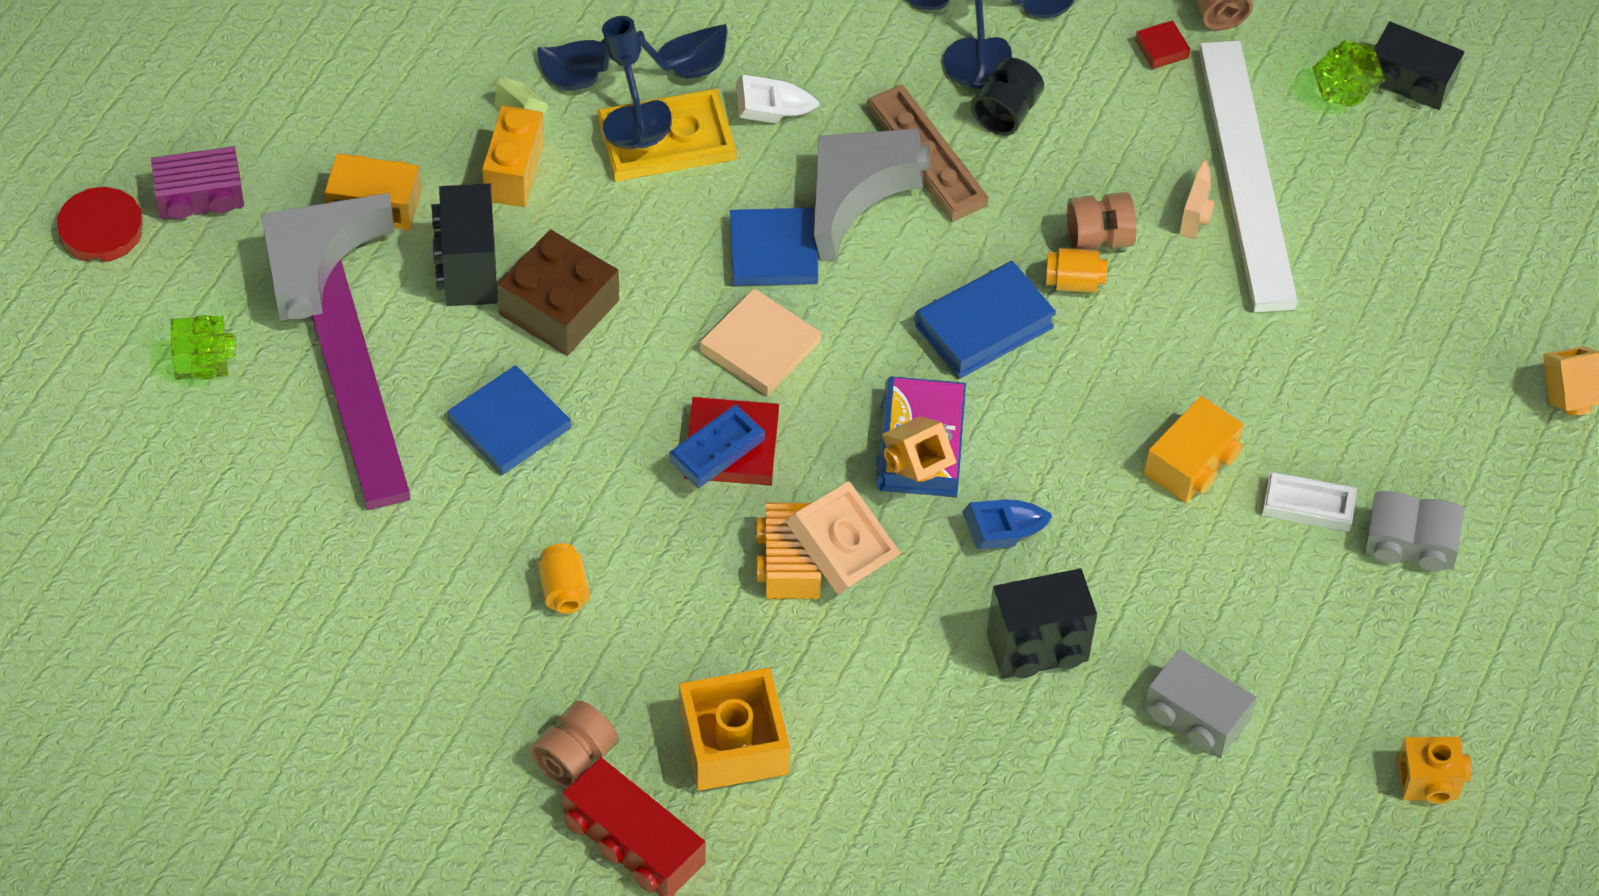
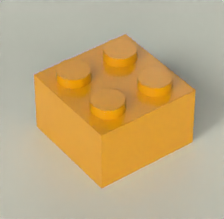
M770 667L679 683V713L697 791L789 775L790 744Z

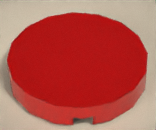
M105 186L88 188L73 195L62 206L57 217L58 234L67 252L80 260L91 262L90 258H101L102 262L113 261L128 254L139 243L143 228L141 208L132 196L121 189Z

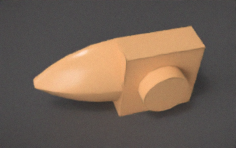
M1206 159L1202 161L1184 208L1179 233L1181 236L1196 239L1201 224L1209 225L1215 201L1208 199L1211 188V171Z

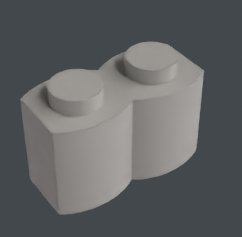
M1375 492L1365 553L1383 563L1410 561L1428 571L1454 569L1459 550L1464 507L1444 500H1419L1399 492Z

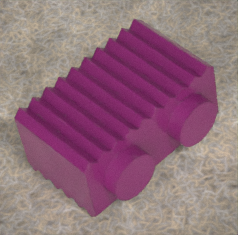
M235 146L151 157L155 195L160 218L164 220L167 217L183 219L191 216L193 213L197 215L201 212L207 214L210 211L225 213L233 210L235 207L239 209L244 207Z

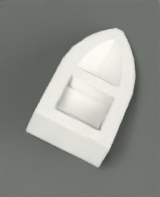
M742 74L736 83L739 118L778 124L783 116L806 114L820 106L819 101L805 90L780 80Z

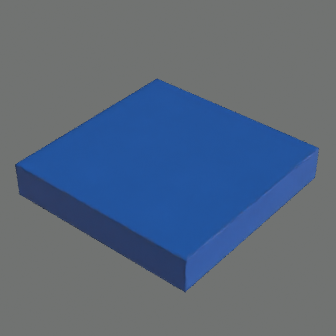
M814 208L730 210L733 286L818 284L817 246L814 238Z
M517 365L447 411L448 420L502 475L571 429V419Z

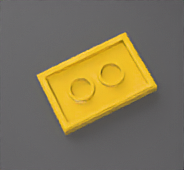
M718 88L653 99L663 101L669 107L672 115V126L664 139L646 148L631 150L616 147L607 141L603 132L604 120L612 111L624 106H633V103L597 109V120L615 182L737 160V150ZM653 100L642 101L640 103L643 104Z

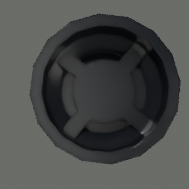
M1012 57L1002 59L971 103V111L974 118L981 126L992 133L1003 136L1014 134L1028 115V111L1035 105L1043 93L1045 85L1043 78L1036 68L1026 61Z

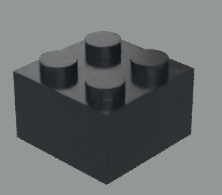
M491 183L439 186L440 203L431 204L437 290L445 289L446 306L498 304Z
M1082 568L993 586L986 634L1001 679L1014 676L1017 678H1028L1039 671L1058 667L1061 669H1071L1083 662L1089 661L1097 611Z

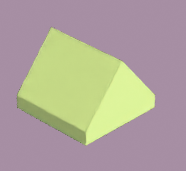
M500 77L497 81L494 106L500 110L502 105L543 113L548 109L547 103L524 83L506 77Z

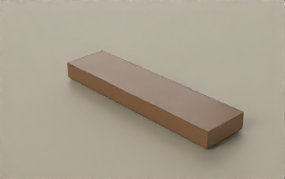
M903 84L867 99V110L883 131L919 130L921 144L929 145L931 159L930 170L923 171V184L951 222L988 206L989 197Z

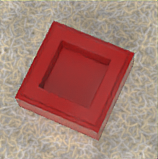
M1173 20L1136 31L1135 41L1152 69L1189 58L1190 47Z

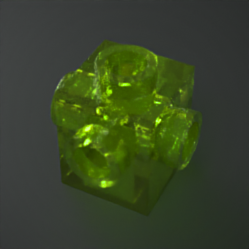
M1342 41L1338 46L1328 50L1326 56L1312 66L1323 101L1341 104L1346 107L1360 104L1370 92L1385 81L1374 47L1356 42Z
M199 315L192 318L170 319L171 359L176 380L194 378L208 380L214 377L229 376L228 359L236 358V342L234 332L226 333L223 315Z

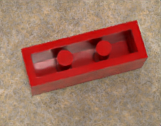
M602 757L562 793L563 819L567 826L577 835L583 836L586 834L596 842L600 852L607 860L613 864L620 862L633 873L635 881L649 893L655 891L660 896H673L706 863V841Z

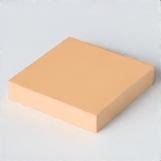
M754 288L700 341V352L768 397L821 342V332Z
M850 481L796 512L785 521L838 595L890 563L901 554Z

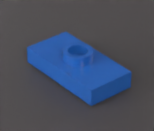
M735 404L669 452V461L699 489L765 440V431Z

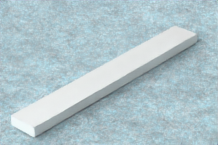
M1241 41L1200 43L1199 55L1253 312L1296 310L1298 300Z

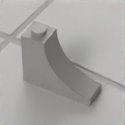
M918 129L819 136L814 238L821 261L838 259V251L846 231L853 221L868 207L892 194L909 189L923 188V171L930 170L931 159L929 145L921 144Z
M389 193L261 214L279 320L304 319L312 315L323 314L322 295L324 286L336 264L360 244L381 235L394 233Z

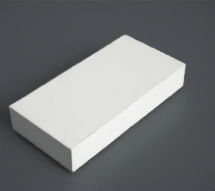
M1270 471L1262 516L1350 532L1357 488Z

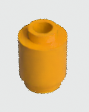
M1059 248L1058 252H1048L1046 286H1056L1058 291L1097 293L1098 284L1106 285L1107 259H1099V250Z
M559 543L551 545L541 552V560L538 563L546 606L563 614L576 612L590 598L582 556L576 552L575 547L571 544Z

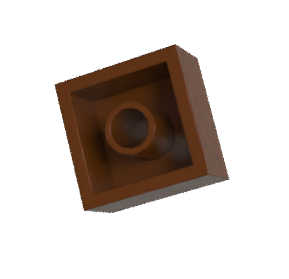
M549 229L497 284L499 315L568 356L618 303L619 269Z

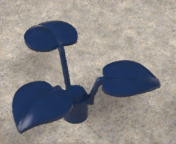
M906 0L910 5L922 10H938L945 7L949 0ZM975 0L977 39L962 38L953 42L944 54V67L947 74L959 84L967 88L981 89L997 64L1004 58L1012 57V51L1009 43L1004 38L993 37L985 39L982 0ZM1011 0L1016 5L1023 3L1025 12L1037 18L1059 16L1068 11L1075 2V0Z
M616 16L603 24L602 33L604 39L601 42L582 40L556 47H538L537 53L545 77L555 87L563 90L573 91L592 86L597 81L599 72L608 70L610 58L618 65L623 66L633 106H624L612 111L604 120L603 132L607 141L612 145L634 150L659 143L668 134L672 126L671 111L663 101L653 100L643 104L640 103L631 65L639 59L642 48L662 70L668 71L673 68L676 76L680 78H697L713 72L721 65L725 56L728 30L726 24L698 30L672 39L664 44L657 53L645 39L644 32L636 31L632 18Z

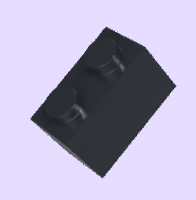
M1389 21L1370 55L1364 80L1380 88L1388 89L1410 98L1417 103L1440 110L1458 78L1465 51Z

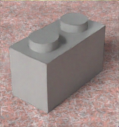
M1178 649L1148 687L1144 710L1160 725L1172 727L1188 737L1189 741L1196 748L1202 751H1210L1217 757L1222 758L1251 720L1257 697L1181 649Z

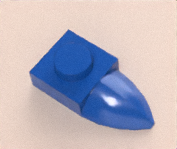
M1009 499L970 502L962 511L977 550L1014 547L1021 538L1032 536L1041 531L1052 518L1050 512L1039 506L1020 500Z

